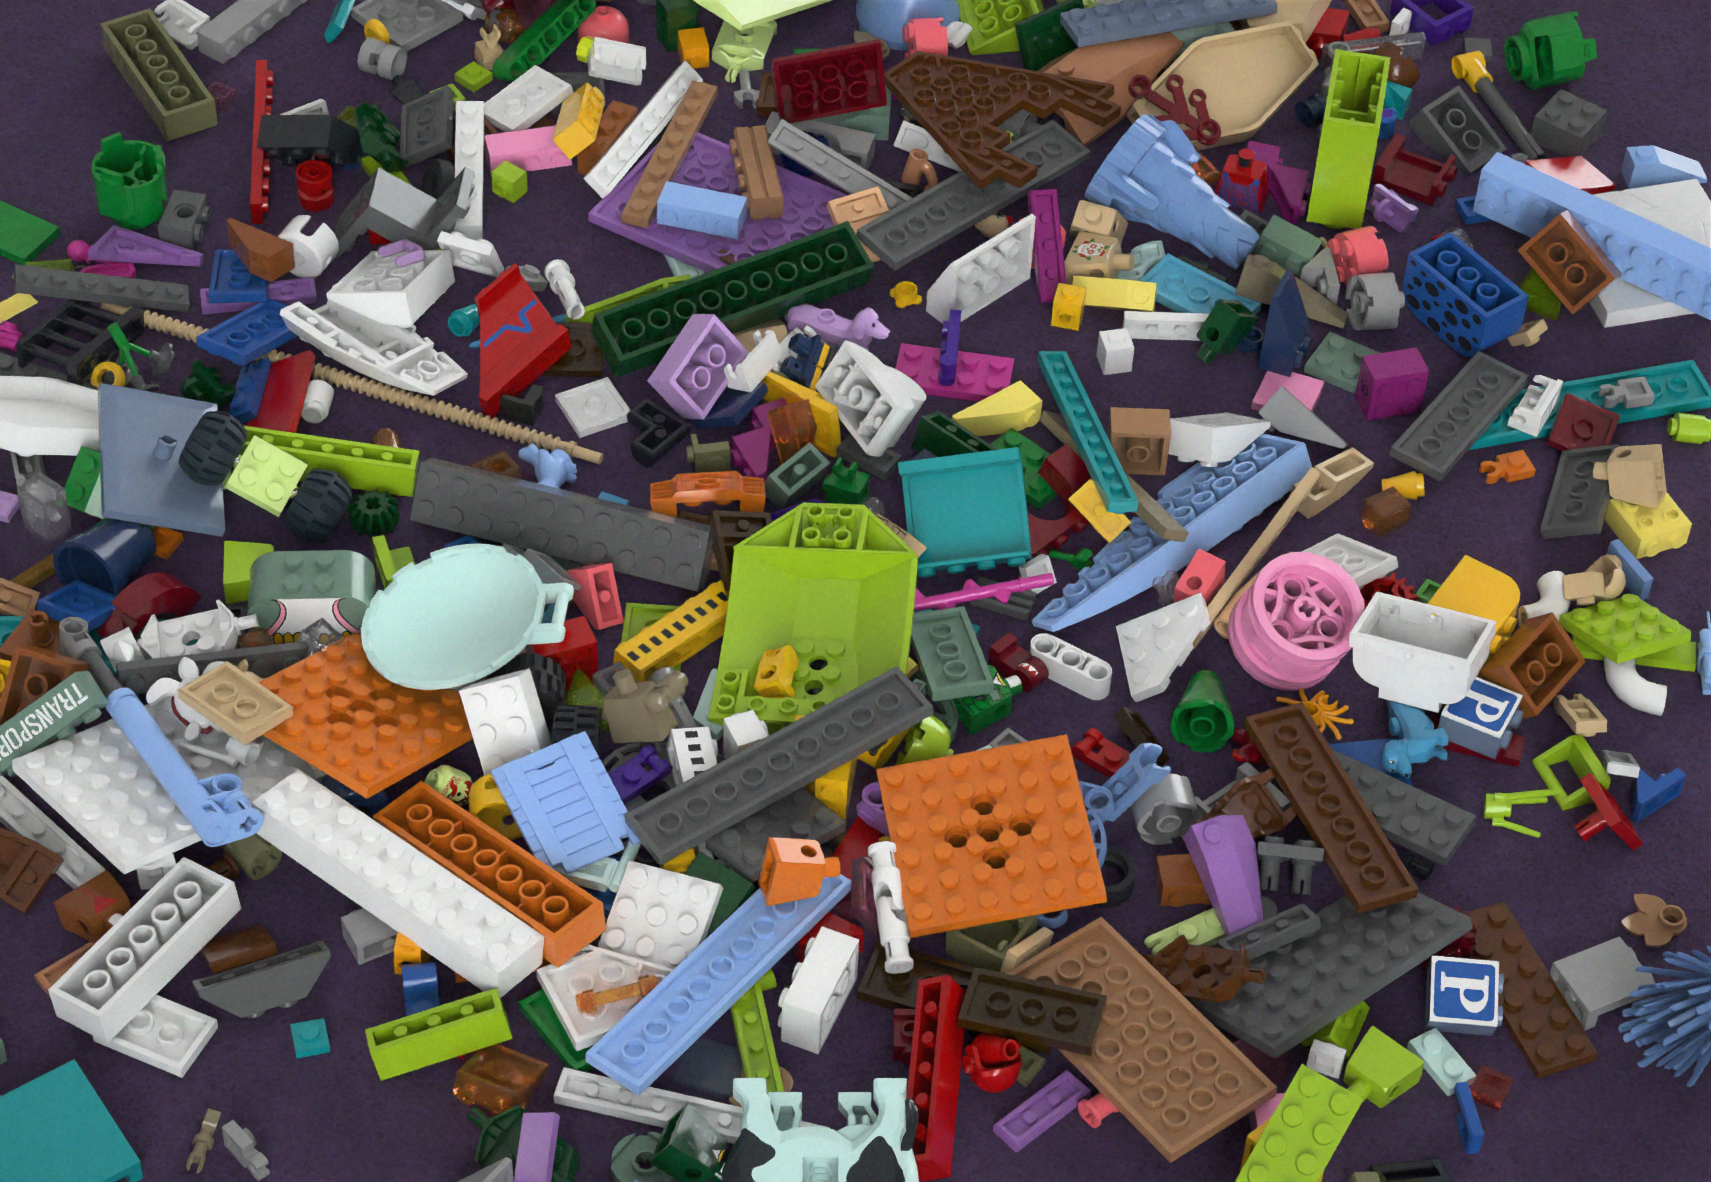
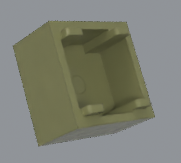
M1038 915L947 931L945 953L970 967L1000 972L1007 950L1037 931Z

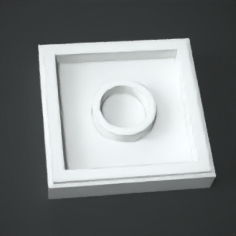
M608 377L555 394L556 403L579 438L628 422L627 413L630 409Z

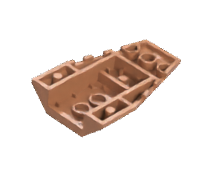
M1171 32L1078 47L1051 60L1040 68L1038 72L1115 85L1114 95L1107 100L1121 106V115L1105 127L1096 125L1094 122L1061 107L1055 111L1056 114L1064 119L1065 130L1084 146H1087L1124 119L1129 112L1130 106L1137 100L1128 91L1131 79L1136 75H1145L1150 79L1152 85L1157 80V74L1162 69H1166L1183 49L1184 42ZM1134 87L1135 90L1143 92L1141 87Z

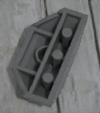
M321 940L298 949L194 980L192 984L200 998L240 1018H256L266 1012L265 1010L274 1007H291L297 1004L298 1000L306 998L329 961L331 954L328 947Z

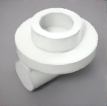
M951 22L946 27L948 45L954 49L961 47L966 42L973 28L968 23Z

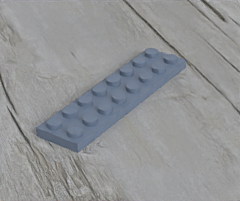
M1122 0L1120 3L1098 4L1091 8H1074L1067 12H1061L1060 23L1077 47H1084L1277 13V3L1275 0Z

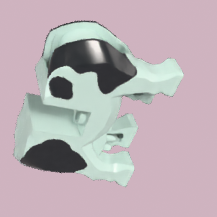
M734 1078L733 1098L743 1108L740 1125L741 1134L735 1141L722 1169V1182H919L917 1164L912 1150L919 1114L912 1099L906 1100L907 1079H874L873 1099L879 1111L878 1117L871 1107V1092H838V1110L848 1120V1126L836 1131L819 1126L800 1127L802 1121V1092H768L767 1095L766 1079Z

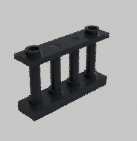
M70 299L17 342L18 366L24 368L37 357L65 368L67 382L82 386L91 378L93 370L98 364L111 361L119 354V348L107 328L103 330L81 320L86 316H90L108 324L118 323L128 342L132 343L144 332V309L132 306L124 314L117 315L91 305V301ZM71 329L94 339L86 344L64 334ZM54 343L77 353L69 358L47 348Z

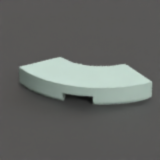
M1162 240L1147 242L1131 249L1129 254L1134 256L1133 270H1119L1115 279L1139 281L1166 256Z

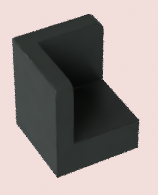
M532 384L525 398L502 394L500 398L501 417L534 426L544 408V387Z

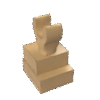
M493 24V31L490 34H487L482 27L480 35L483 40L475 42V59L479 65L487 70L493 69L494 62L504 52L500 44H498L501 32L496 24Z

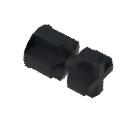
M1405 852L1403 858L1400 859L1407 871L1411 868L1414 869L1413 875L1424 881L1428 880L1434 868L1433 863L1423 858L1416 862L1415 855L1410 852Z

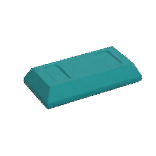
M341 0L336 5L324 33L327 43L332 42L344 29L355 0Z

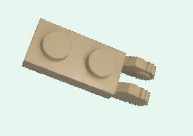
M1574 694L1572 700H1567L1563 695L1554 696L1555 713L1561 716L1576 734L1591 737L1599 732H1607V719L1582 694Z

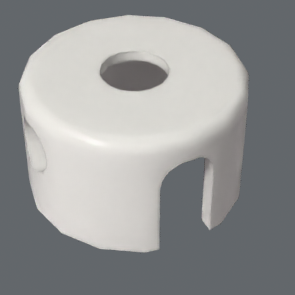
M309 215L296 216L278 235L279 238L293 243L295 268L289 272L301 278H316L321 275L339 251L338 240L334 232L324 222L312 236H306L300 232L311 219Z

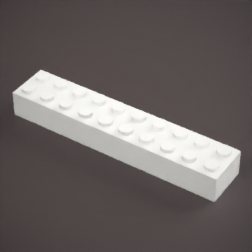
M300 769L295 770L251 802V808L258 809L264 818L263 825L256 834L394 930L408 937L420 948L483 992L497 988L501 998L542 964L544 936Z

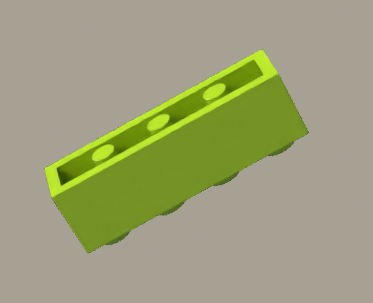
M497 988L365 1029L369 1051L381 1081L513 1039Z

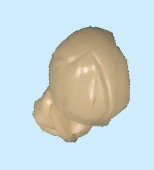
M1606 554L1601 556L1585 571L1603 573L1606 597L1595 599V603L1613 600L1624 590L1626 583L1625 574L1622 570V563L1616 555Z

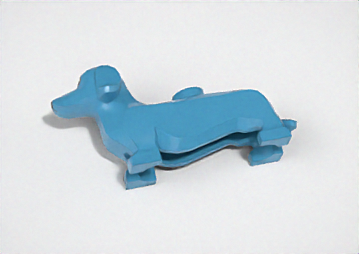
M1388 700L1386 704L1389 714V731L1391 736H1398L1400 740H1391L1386 743L1381 755L1383 769L1389 773H1399L1404 778H1410L1412 763L1424 764L1435 756L1440 760L1447 761L1448 753L1442 747L1448 745L1449 737L1445 729L1437 728L1434 730V724L1425 714L1424 709Z

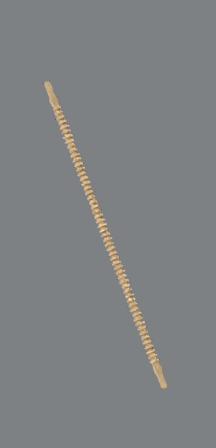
M101 303L100 308L117 315H122L132 306L126 307L123 305ZM149 310L144 311V327L148 325L149 329L155 328L158 332L163 330L165 334L170 332L171 336L178 334L180 339L185 337L187 341L192 339L194 343H197V336L209 330L208 328L203 330L201 326L195 328L194 324H189L188 326L187 322L183 321L181 323L179 319L173 321L172 317L166 318L163 314L158 317L156 312L151 314ZM273 349L254 361L266 357L272 364L292 355L287 354L285 356L283 351L278 353L276 349ZM314 362L311 373L314 380L319 378L325 382L328 380V384L333 385L335 383L336 387L343 385L345 390L351 387L352 392L357 390L359 394L366 392L368 397L372 395L375 399L381 397L384 402L389 399L391 404L396 401L398 406L404 404V407L407 409L412 406L413 411L418 409L420 413L427 411L429 416L435 413L436 418L441 416L443 420L450 418L452 423L458 420L459 425L466 423L468 428L473 425L475 430L481 428L482 432L489 430L491 435L496 432L498 437L504 435L507 440L512 437L514 442L520 440L521 444L528 442V446L533 443L538 449L543 447L547 451L551 449V452L554 449H560L566 452L571 459L576 457L599 465L602 463L603 453L577 446V442L561 441L559 436L553 439L552 434L545 436L544 432L537 434L536 429L530 432L529 427L522 429L520 424L514 427L513 422L506 424L505 420L499 422L497 417L491 420L490 415L483 417L481 412L475 415L474 410L468 412L467 408L460 410L458 405L453 408L451 403L445 405L442 400L437 403L435 398L429 400L428 396L422 398L419 393L414 396L412 391L406 393L405 389L399 391L396 386L391 389L389 384L383 386L382 382L376 384L374 379L368 382L367 377L362 379L360 375L353 377L351 372L345 374L344 370L338 372L337 368L330 370V366L326 365L323 367L321 363L315 365Z

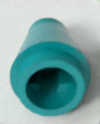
M476 304L453 311L448 319L450 331L458 337L469 336L480 324Z

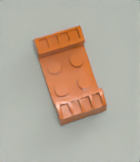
M737 471L676 474L671 480L650 484L652 511L677 517V503H684L686 506H699L702 502L712 501L718 505H727L732 503V500H739L740 511L764 512L766 499L764 478L742 476Z

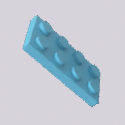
M1169 253L1139 280L1157 283L1156 302L1177 313L1210 314L1219 299L1240 301L1254 314L1261 310V302L1235 295L1236 288Z

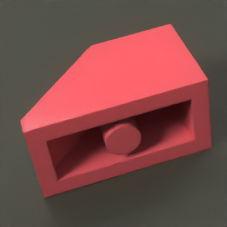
M612 563L590 564L567 570L582 585L580 591H574L572 599L595 630L624 623Z

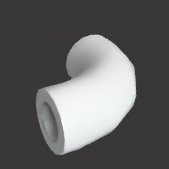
M1548 572L1538 580L1537 588L1541 598L1536 603L1520 606L1518 610L1519 626L1527 619L1551 612L1559 621L1560 615L1568 612L1571 601L1565 600L1562 578L1565 574L1563 572Z
M1604 657L1606 681L1616 696L1633 709L1662 716L1666 702L1667 686L1649 682L1641 677L1636 671L1635 659L1616 664L1607 657Z

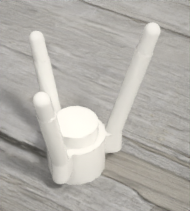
M227 732L224 733L230 737L226 744L228 755L182 741L178 742V747L224 761L233 767L238 763L250 766L256 761L261 750L260 745L255 741L244 745Z

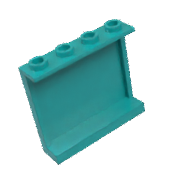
M1018 447L898 462L899 475L902 477L907 532L927 547L918 558L917 577H932L936 575L935 571L947 570L948 574H958L966 572L965 567L977 566L978 570H990L996 568L995 564L1006 562L1010 567L1022 566L1026 564L1025 560L1033 559L1022 455Z
M75 1059L0 1096V1182H116L123 1177L128 1182H137L143 1179L139 1158Z

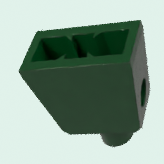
M1219 299L1197 332V338L1204 344L1196 355L1204 362L1210 364L1217 354L1232 353L1260 318L1240 301Z

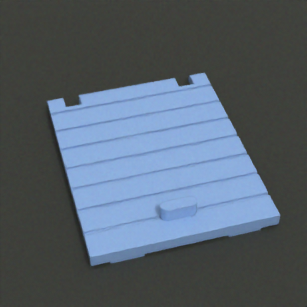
M585 731L491 770V775L532 855L552 869L562 866L565 874H569L624 850L621 839L628 837L632 845L640 843L639 839L625 823L624 815L628 811Z

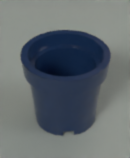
M104 518L84 533L75 534L59 544L53 554L54 568L63 586L79 580L117 596L127 587L128 583L143 566L150 561L156 552V543L153 534L146 525L142 528L136 522Z

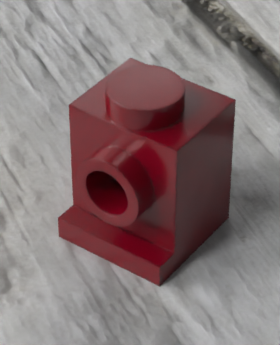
M894 1009L892 1061H902L903 1063L910 1064L915 1009Z

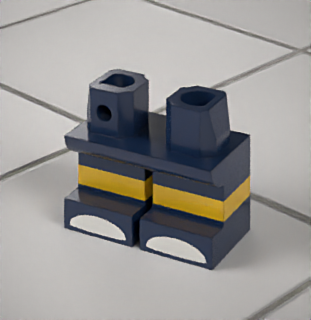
M798 333L790 338L788 344L789 349L798 354L797 358L793 356L785 358L780 371L790 378L789 380L818 392L815 385L840 347L837 345L830 347L821 342V337L818 334L809 338Z

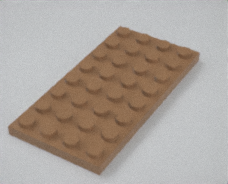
M1102 917L1005 973L1107 995L1106 1007L1091 1056L1058 1050L1170 1163L1276 1096L1277 1086Z

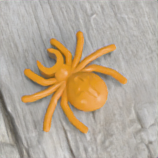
M1299 689L1302 702L1316 725H1320L1319 730L1321 733H1323L1326 725H1328L1335 734L1336 739L1340 740L1342 737L1339 730L1332 722L1353 724V719L1337 717L1346 712L1349 706L1344 705L1337 709L1338 700L1328 705L1329 695H1325L1324 690L1319 691L1308 701L1304 694V689ZM1276 697V701L1290 705L1301 703L1290 698Z

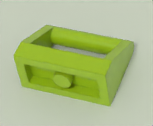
M1578 734L1566 738L1532 761L1548 789L1561 790L1560 795H1554L1553 797L1562 811L1594 801L1584 786L1568 796L1548 765L1568 760L1579 779L1591 773L1607 790L1609 789L1611 778L1605 772L1604 767L1585 738Z

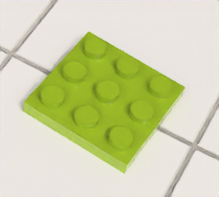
M1624 594L1622 597L1610 601H1600L1596 605L1576 608L1571 612L1561 614L1559 617V623L1566 631L1616 664L1686 644L1691 640V631L1634 594Z

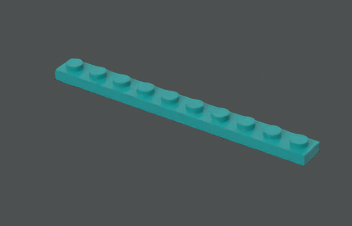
M1038 351L1037 362L1107 512L1115 514L1137 512L1139 501L1067 352Z

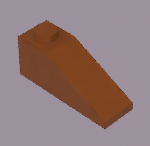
M233 218L226 220L229 245L251 274L273 282L295 268L293 243Z

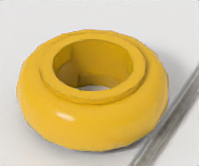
M370 19L365 23L364 33L366 39L371 37L385 42L386 45L390 43L389 33L381 21Z
M106 361L94 368L90 378L93 386L99 388L100 383H102V376L106 372L112 371L115 377L112 385L125 387V372L117 363Z

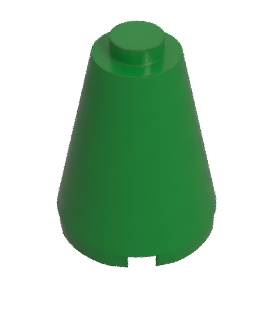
M1209 670L1199 671L1192 676L1171 718V732L1175 740L1181 745L1183 742L1191 746V750L1195 752L1206 753L1219 750L1226 745V741L1234 733V718L1221 678L1215 672Z

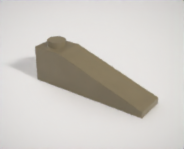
M1248 254L1235 295L1270 305L1272 296L1286 270L1263 255L1256 254L1253 256ZM1295 277L1307 317L1344 328L1348 313Z

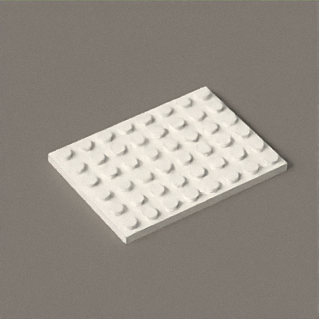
M166 697L154 706L145 705V708L199 780L223 773L237 775L242 780V791L249 799L250 807L252 801L297 769H300L319 783H321L326 773L264 735L253 740L260 745L261 750L256 761L250 766L238 763L233 767L224 761L178 747V742L188 743L185 739L187 726L175 716L171 707L172 697ZM113 718L74 734L68 739L59 740L12 760V770L123 874L201 841V838ZM213 729L209 734H200V738L189 744L228 755L226 744L230 737L224 732H216Z

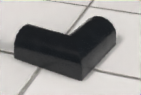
M645 398L627 413V421L643 431L640 436L630 443V449L633 458L645 467H651L686 438L691 431L690 424L648 398Z

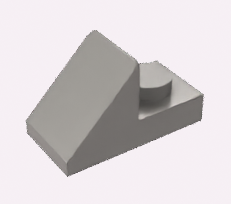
M1324 248L1302 268L1300 280L1310 287H1317L1318 293L1337 305L1340 284L1331 249Z

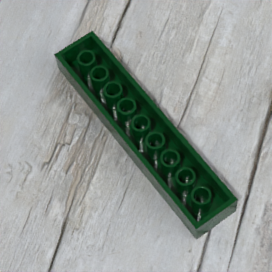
M849 221L596 313L594 314L590 331L615 378L660 362L693 314H715L732 334L786 315L792 307L804 303L812 305L868 284L874 265Z

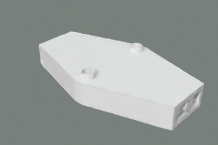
M0 376V448L16 452L24 457L32 455L77 456L81 446L100 451L97 390L48 377Z

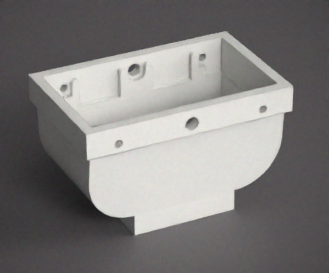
M1376 592L1349 634V647H1353V665L1362 679L1373 686L1379 687L1378 698L1439 713L1443 704L1457 703L1465 697L1488 658L1490 642L1496 632V621Z

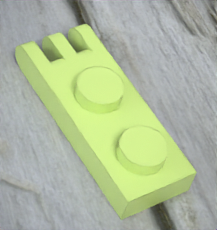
M1211 908L1148 936L1144 944L1148 949L1153 948L1151 953L1155 955L1180 935H1185L1188 943L1191 945L1207 947L1217 944L1218 940L1226 936L1214 908Z

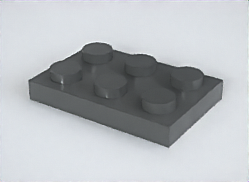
M448 85L402 105L400 157L409 161L405 168L452 148L454 92Z

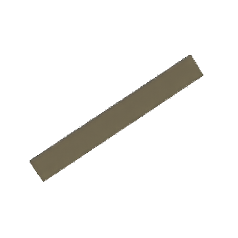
M1043 411L1039 419L1041 423L1064 445L1067 443L1082 459L1062 414ZM1125 472L1139 501L1137 512L1135 513L1162 539L1185 542L1189 532Z

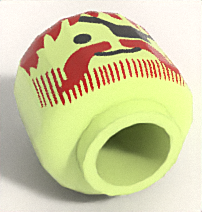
M441 765L427 774L424 783L461 808L469 803V791L472 781L466 772L449 765Z

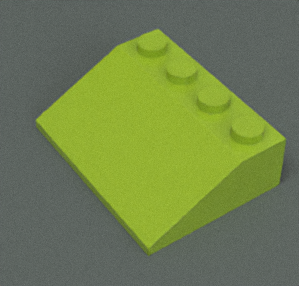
M957 0L960 8L961 22L968 23L973 28L966 40L971 55L1020 51L1015 23L1044 10L1042 0Z

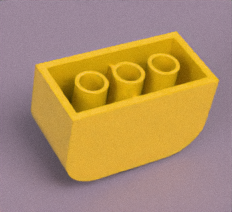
M1465 555L1427 604L1496 621V632L1490 642L1489 655L1483 664L1484 666L1510 638L1517 624L1515 616L1520 600V590L1516 582L1508 575Z

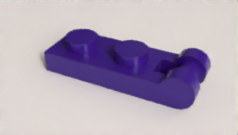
M950 309L949 321L943 320L942 338H947V341L941 340L939 359L941 370L938 373V382L944 386L953 385L956 379L961 310Z
M649 744L638 755L608 773L625 805L671 773L673 766L666 759L662 760L658 756V751ZM648 764L653 768L649 772L643 768Z

